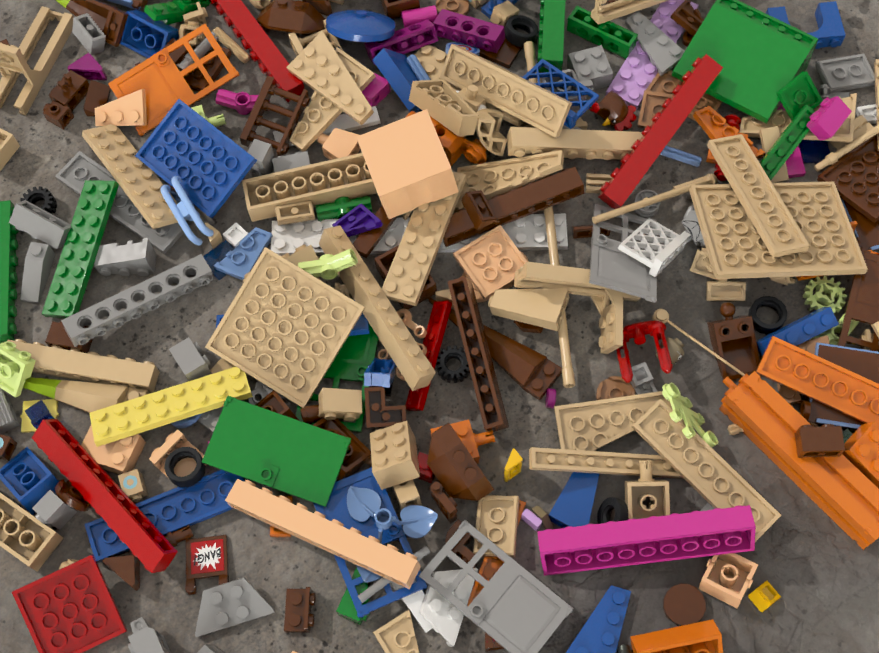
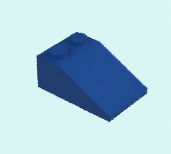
M28 447L0 469V480L32 515L36 513L32 508L49 490L56 493L55 486L59 481Z

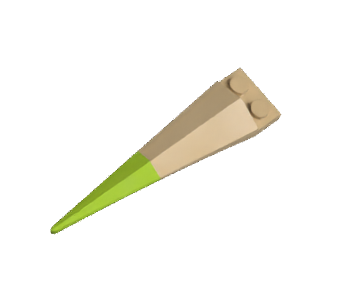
M32 377L25 379L23 386L25 389L88 413L149 394L147 390L129 387L128 385Z

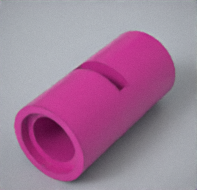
M435 5L401 11L404 28L426 19L433 23L438 16Z

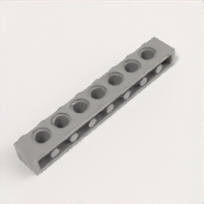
M202 254L61 320L63 327L74 347L84 345L89 340L102 336L113 328H119L132 319H138L148 311H154L167 302H173L179 296L189 294L200 286L208 285L213 281L212 270Z

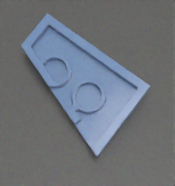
M255 227L240 241V244L233 251L230 250L226 254V257L220 263L217 262L213 265L214 269L243 280L244 275L251 272L264 248L268 247L273 236L272 233Z

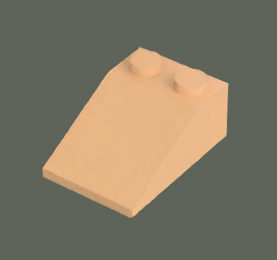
M91 425L81 446L102 469L121 475L134 469L146 442L141 435L136 434L97 447L94 442Z

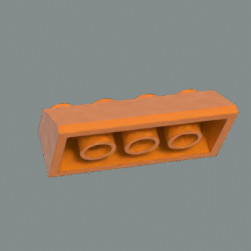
M713 619L630 636L632 653H723L722 634Z

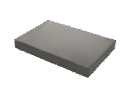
M864 53L817 61L815 64L823 83L827 84L830 88L829 93L875 85V74Z

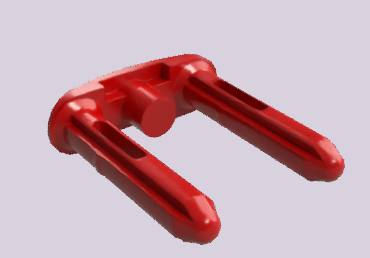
M657 320L643 321L623 327V346L616 349L621 377L626 383H630L633 379L627 342H630L629 339L634 338L635 344H644L646 342L645 335L647 334L654 337L661 370L666 374L671 372L673 365L665 336L666 325L663 322ZM659 340L663 341V349H660ZM621 349H624L625 358H622Z

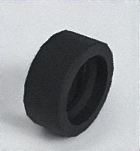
M523 15L510 17L505 26V38L508 42L518 47H524V43L527 41L534 43L538 33L537 24L529 17ZM514 28H520L528 34L519 33Z
M762 296L754 301L749 309L748 316H752L754 330L767 335L782 328L787 320L788 313L786 306L781 300L772 296ZM762 306L773 308L778 313V321L775 324L763 323L756 315L757 309Z
M180 447L168 455L165 460L164 469L174 485L190 487L196 485L202 479L206 466L205 463H202L203 458L196 449ZM194 458L197 463L194 471L184 477L176 476L174 473L175 465L181 459Z

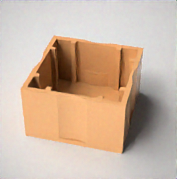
M427 109L356 137L388 219L412 211L420 205L435 202L459 192L452 168Z

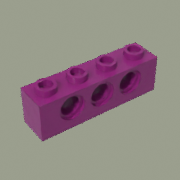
M442 9L433 22L437 36L486 51L497 53L505 40L504 26Z
M426 19L395 31V34L389 39L365 42L364 44L369 59L375 65L372 59L383 48L400 54H406L437 42L438 37L434 24Z

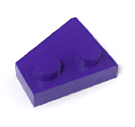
M362 203L332 224L333 227L340 225L348 237L383 226L381 220Z

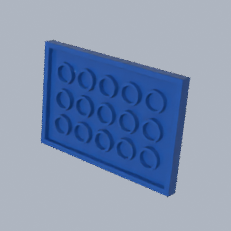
M180 99L177 100L135 155V157L172 187L171 179L174 176L181 177L182 182L180 184L190 201L212 219L257 162V159Z

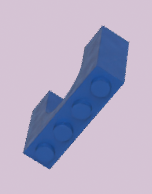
M836 1L819 3L815 11L818 30L807 34L818 38L815 49L841 46L846 34ZM785 6L767 8L766 14L790 25Z

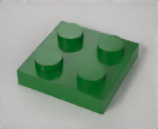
M802 71L776 93L791 121L804 105H808L814 110L823 101L807 71Z

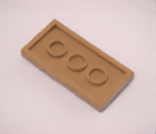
M669 70L663 76L657 73L646 91L673 94L671 93L678 84L681 85L683 81L673 77L672 70ZM704 93L687 117L696 121L693 117L695 111L710 106L717 112L723 102Z

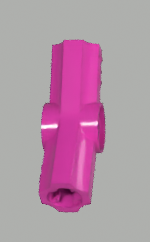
M220 89L216 94L215 101L216 104L236 109L241 115H247L252 111L258 95H249L246 92L235 93Z

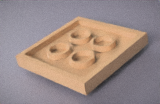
M501 225L453 253L454 258L484 300L494 295L496 289H504L512 284L515 272L527 262Z

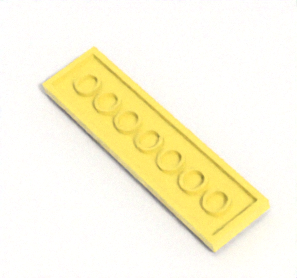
M233 367L90 412L94 442L97 447L223 407L227 396L241 401L251 398L253 396L246 373L238 367Z

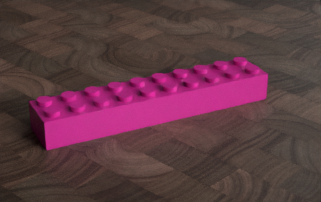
M738 505L731 508H715L713 510L693 511L683 514L674 513L666 516H651L649 518L629 519L618 522L609 521L607 523L587 524L577 527L568 526L553 530L546 529L544 531H537L543 573L544 576L755 551L756 526L750 505Z

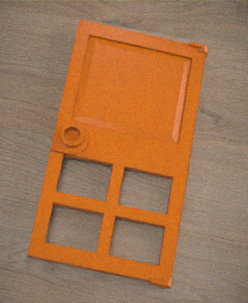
M205 23L109 82L108 85L117 99L145 89L147 125L135 126L138 135L142 137L160 124L178 99L190 106L230 80L238 77L239 72L232 66ZM204 33L214 51L199 59L188 42ZM184 45L195 63L179 71L169 54ZM218 56L229 73L213 82L203 64ZM199 68L209 86L194 94L184 76Z

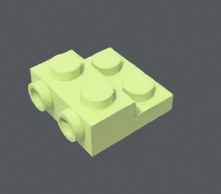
M10 341L0 344V388L12 396L18 397L22 393L25 379L32 375L36 360L31 358L29 352L18 350L16 344Z

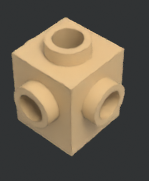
M188 21V23L181 24L179 39L201 25H198L196 21ZM204 33L189 41L190 46L196 47L197 44H200L205 38Z

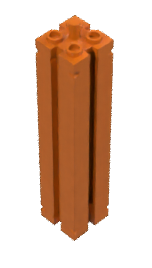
M755 371L750 375L745 374L738 381V385L727 376L722 382L729 389L721 400L723 404L719 410L724 415H727L730 421L743 429V433L852 540H855L863 550L879 538V488L843 454L839 457L798 458L795 433L799 427L810 423L765 380H762L761 376Z

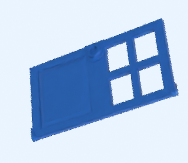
M372 467L337 481L327 507L313 503L316 511L326 516L325 519L329 521L333 519L338 520L344 524L343 527L349 530L353 527L362 532V536L368 538L370 535L378 539L379 528L376 526L375 518L370 516L365 522L356 521L349 514L347 507V493L350 486L368 488L380 496L381 508L388 509L391 515L398 519L386 489L381 490L372 473ZM392 522V526L389 529L383 530L382 545L399 539L405 554L406 552L413 554L401 525ZM334 555L357 611L358 618H362L368 615L369 612L427 588L426 582L419 577L421 573L419 570L416 576L417 582L412 584L410 590L404 587L393 592L390 584H387L384 587L387 595L362 605L357 597L358 593L355 586L365 582L361 576L352 580L345 563L347 560Z

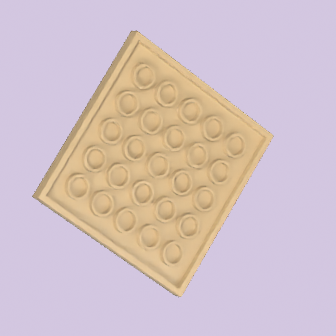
M265 247L205 348L304 408V406H307L366 307Z

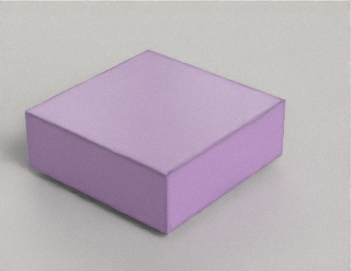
M525 509L521 515V520L537 532L542 525V520L529 509Z

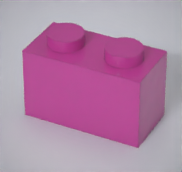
M838 96L824 99L820 104L819 110L810 116L811 120L806 125L820 141L832 138L852 112Z

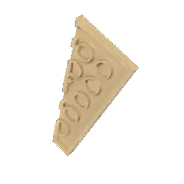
M323 31L286 67L290 73L359 124L363 125L374 113Z
M337 47L336 53L362 92L376 77L375 74ZM314 91L311 97L312 100L309 106H306L304 110L305 114L302 120L298 122L289 139L291 144L302 152L306 151L343 112L316 91Z
M857 93L850 94V97L846 98L839 97L852 112L832 138L822 141L853 142ZM818 105L814 111H818L821 106ZM782 109L776 110L767 124L752 116L741 118L739 133L748 134V137L760 138V129L778 126L781 136L791 123V119L787 112ZM811 130L803 138V140H819Z
M559 150L458 167L457 173L466 174L467 179L453 213H457L460 209H465L461 200L466 192L482 190L486 199L489 200L496 195L504 194L512 189L562 170L564 162L563 151Z
M662 391L554 406L560 449L595 451L635 431L632 428L633 424L659 399H662L672 409L671 403L665 399Z

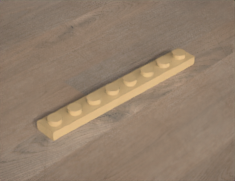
M535 447L529 449L530 470L640 476L639 460H644L645 462L646 460H652V477L683 478L660 455Z

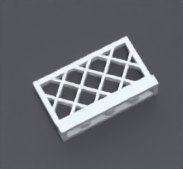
M649 218L620 243L618 249L650 267L649 274L656 277L683 251L691 234L684 231L679 235Z

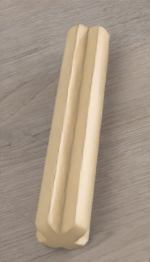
M220 27L212 30L216 34L215 37L218 36L219 41L243 63L250 61V55Z

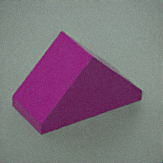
M89 52L68 66L69 71L72 70L87 80L107 81L103 68Z

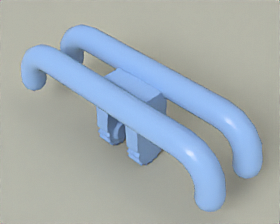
M174 176L171 182L181 201L176 205L169 193L171 191L169 185H162L160 188L161 194L187 238L195 245H202V239L192 232L186 220L194 221L198 229L208 237L213 236L214 232L203 223L199 212L194 208L195 205L190 201L180 184L182 178Z

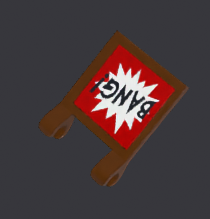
M227 535L186 539L185 590L188 592V595L197 593L195 579L219 576V585L229 582Z

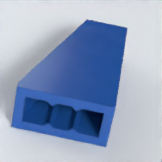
M383 48L372 59L409 112L414 111L418 113L423 111L409 101L412 82L419 80L408 64L407 56Z
M573 472L549 513L552 523L561 528L589 524L599 478L598 473Z

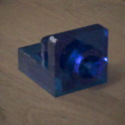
M42 400L25 410L36 429L43 419H55Z

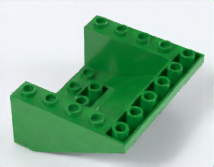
M716 0L675 66L672 76L683 81L682 77L688 70L691 72L693 66H691L698 57L702 58L707 54L723 68L705 93L767 124L781 105V101L776 93L802 71H806L818 38L741 1Z

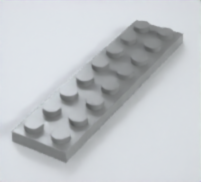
M80 151L55 176L58 181L78 195H81L85 180L116 181L107 169ZM120 185L118 186L109 216L140 238H148L153 247L165 254L184 234L179 223L152 229Z

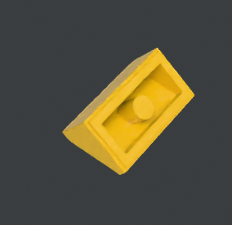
M514 448L505 466V482L519 474L522 469L523 458Z

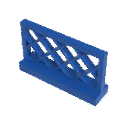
M541 59L522 77L526 80L537 78V83L534 84L542 88L551 87L552 93L565 97L566 100H568V96H578L579 101L570 102H572L571 106H579L580 110L576 113L570 109L564 125L570 129L576 125V121L599 99L598 94L544 59ZM543 66L546 69H548L549 72L539 73L538 70ZM552 77H560L563 79V82H553ZM540 78H550V82L540 83ZM564 86V92H554V87ZM566 86H574L577 88V91H567ZM581 95H588L591 99L581 101Z

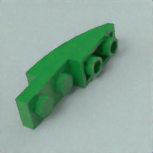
M173 0L167 3L146 5L144 12L154 21L161 20L166 25L183 21L182 15L198 10L196 2L200 3L201 8H206L210 5V1Z

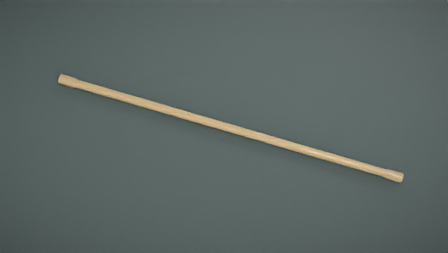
M532 41L524 43L528 72L536 65L535 48ZM531 78L529 81L537 83V78ZM553 206L544 209L549 258L551 265L560 266ZM564 312L558 329L563 386L565 388H572L575 386V378L571 362L566 312Z

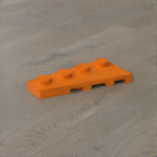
M710 106L695 111L693 114L694 119L711 140L739 135V130L729 126L726 123V119ZM749 138L745 139L757 159L765 155L762 149L758 150L753 146V142Z

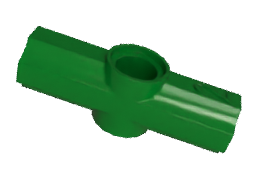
M370 196L354 199L340 197L332 203L315 205L318 221L340 219L361 203L373 212Z

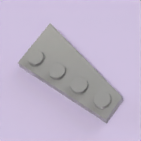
M636 11L625 20L628 30L638 34L637 40L641 44L642 50L648 54L651 63L657 67L660 76H663L677 65L685 51L642 13Z

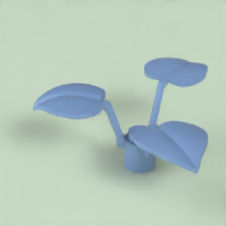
M350 486L348 489L347 507L349 514L354 520L359 522L367 521L370 516L375 518L376 526L379 528L378 540H380V544H382L383 530L389 529L392 526V522L403 525V532L408 537L417 539L427 535L438 519V514L427 507L409 505L401 510L400 517L402 521H399L395 516L391 515L388 509L381 508V498L375 491ZM356 565L364 582H373L382 578Z

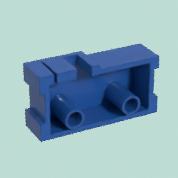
M374 358L371 365H368L364 372V386L390 388L396 376L397 366L392 359Z

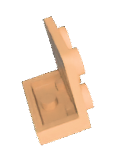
M177 429L174 433L168 435L161 447L156 448L152 452L149 460L166 475L164 469L165 460L175 449L191 447L196 449L202 458L204 454L193 446ZM194 458L181 459L175 465L174 473L178 477L187 476L194 471L197 463Z

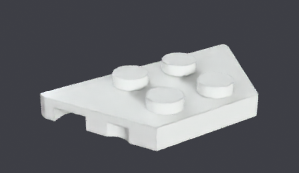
M463 569L433 572L432 577L447 589ZM469 574L452 592L466 606L475 581ZM428 585L420 614L431 623L432 628L437 633L443 636L447 641V645L453 647L464 614Z

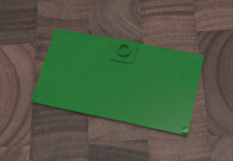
M227 396L202 463L327 507L352 438Z

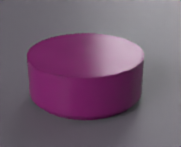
M548 388L545 407L554 408L556 404V390Z

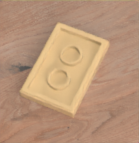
M486 495L478 501L475 528L507 555L515 557L520 498L519 496ZM475 538L473 549L474 554H476L478 550L483 546ZM487 550L483 555L497 557L490 550Z

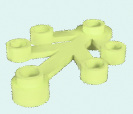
M674 383L664 384L662 386V394L666 400L670 401L673 409L669 413L670 417L675 423L682 419L684 420L686 427L682 429L685 437L691 439L696 435V430L711 448L718 444L717 437L711 431L705 433L700 427L705 423V419L700 413L690 409L693 407L691 401L687 397L681 396L678 387Z

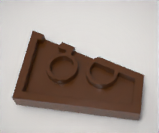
M221 47L229 59L232 55L231 51ZM212 48V49H211L208 53H206L204 56H206V55H208L209 53H211L212 51H214V49ZM218 56L203 64L213 82L224 67ZM199 68L189 73L187 77H184L193 90L201 91L209 86Z

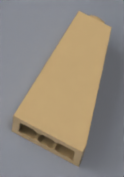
M566 288L496 289L494 295L489 299L488 306L492 315L558 331L570 297Z

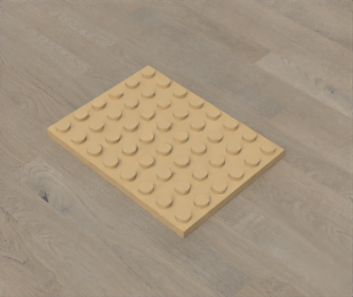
M834 181L772 183L810 245L808 251L775 258L770 254L730 184L690 186L689 192L715 279L865 274L868 270Z

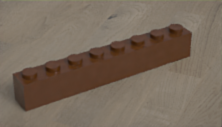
M576 167L566 168L555 175H548L537 182H530L519 189L515 188L506 194L494 196L488 200V203L498 220L481 229L475 228L466 209L458 210L457 213L452 214L443 237L445 247L584 194V184Z
M466 276L448 281L484 429L495 432L509 428L472 281Z

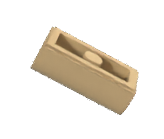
M312 201L275 206L278 226L315 220Z

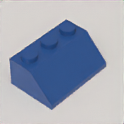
M141 10L126 12L128 18L120 41L121 45L146 58H150L162 50L172 38L178 40V29L166 25L162 21H154Z

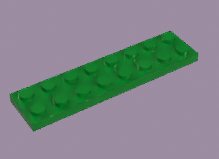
M85 180L71 222V229L67 234L44 304L43 316L67 318L79 312L119 184L116 181Z

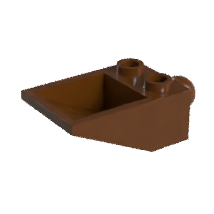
M725 302L720 306V313L725 319L707 322L713 351L744 374L750 375L754 371L756 372L760 363L752 316L742 315L733 317L736 311L735 306L730 302ZM723 329L728 331L726 335L723 334ZM716 357L723 380L727 376L731 380L743 377Z

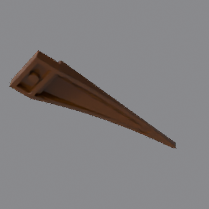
M428 298L429 302L432 305L434 304V302H437L432 298ZM451 309L448 319L459 328L455 310ZM483 325L491 358L524 391L541 400L546 394L547 389L562 374V368L537 351Z

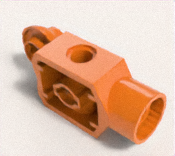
M411 111L406 117L416 114V112ZM430 116L450 166L458 160L461 154H464L465 158L474 164L486 162L487 149L479 139L469 141L464 137L457 136Z

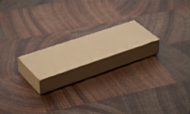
M778 126L759 130L762 149L765 155L780 137ZM786 162L773 177L772 183L789 180Z

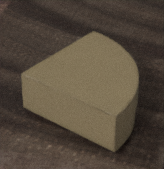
M540 506L532 508L533 513L542 520V527L545 530H553L554 526L548 514Z

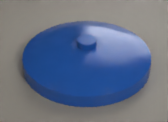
M345 10L335 12L326 19V29L330 34L349 41L377 42L389 39L395 34V22L390 17L377 12Z

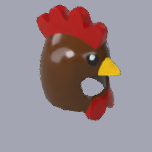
M610 91L600 103L595 102L589 108L591 112L598 114L605 120L602 126H614L616 131H623L624 128L630 129L632 127L631 122L636 120V115L633 114L636 111V107L628 106L624 99L614 91Z

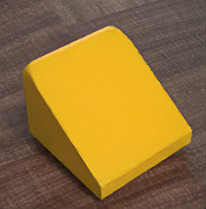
M765 581L748 595L760 612L765 611L781 598L768 581Z

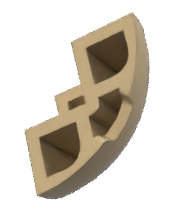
M481 109L477 111L479 117L476 132L481 143L491 153L503 156L507 139L499 132L504 114L499 109Z

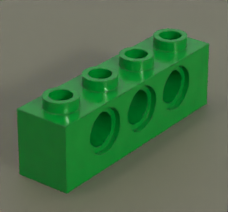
M576 5L568 17L567 31L598 46L602 45L604 49L626 59L636 46L638 34L611 21L598 25L590 17V11Z

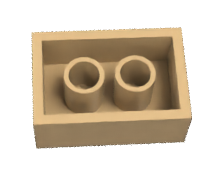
M408 421L396 423L370 433L372 473L381 490L420 477L416 438Z

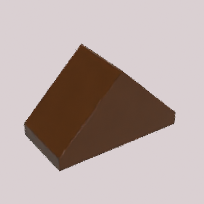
M134 555L110 557L102 561L136 591L140 589V560Z

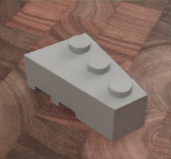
M143 238L142 242L134 243L133 240L127 241L126 245L120 246L118 243L100 245L94 267L99 274L104 276H110L111 274H119L121 276H129L130 274H138L139 276L154 275L157 254L148 238Z

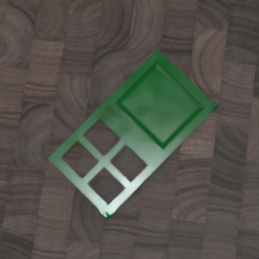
M370 324V334L348 336L324 378L334 379L332 388L339 389L340 380L363 382L362 414L356 419V423L340 421L352 432L362 433L365 416L364 388L370 387L364 386V372L374 360L379 338ZM313 394L310 401H319V395ZM298 405L296 417L299 419V421L303 422L300 413V409H302V407Z

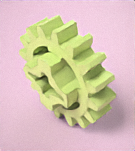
M824 275L821 280L817 276L814 281L811 279L804 289L803 298H806L804 304H810L809 311L813 309L818 310L822 307H831L834 314L835 312L839 313L846 303L844 300L847 295L842 294L845 288L839 287L840 281L834 283L833 277L827 280V276Z

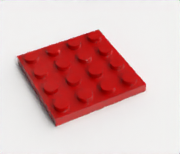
M93 554L12 591L39 653H83L127 631Z

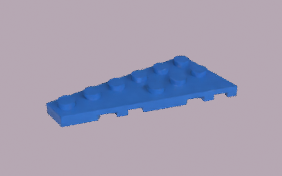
M611 585L566 653H616L631 591Z

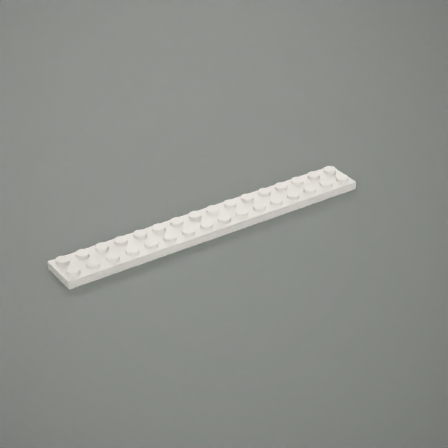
M566 213L554 214L558 250H567ZM531 214L502 225V228L519 251L548 250L544 214ZM403 217L396 218L370 254H383L398 246L410 217L407 220L403 219ZM339 219L310 220L279 226L277 221H272L271 233L273 236L271 238V250L280 256L286 253L292 255L295 253L296 248L306 244V246L312 245L317 256L325 255L319 245L324 229L333 227L332 224ZM487 232L445 247L442 240L438 253L456 252ZM360 234L348 237L352 244Z

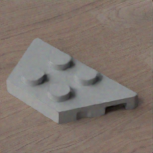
M245 577L203 590L195 636L199 637L275 613V610L252 587Z

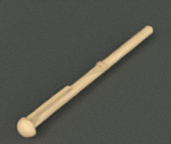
M707 174L706 176L674 186L673 190L650 198L646 197L641 201L594 216L592 221L594 224L687 193L691 185L717 184L718 179L714 174Z

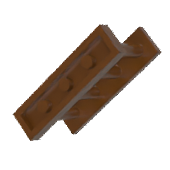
M267 75L239 137L241 144L249 147L250 142L257 139L269 143L272 148L277 149V156L287 154L289 139L295 130L304 107L309 104L310 97L308 96V91L304 89L301 96L277 88L275 79ZM272 95H278L297 102V106L294 111L272 104L269 100ZM270 110L291 118L288 126L285 127L263 119L264 111ZM262 125L283 133L281 142L279 143L256 134L257 127Z

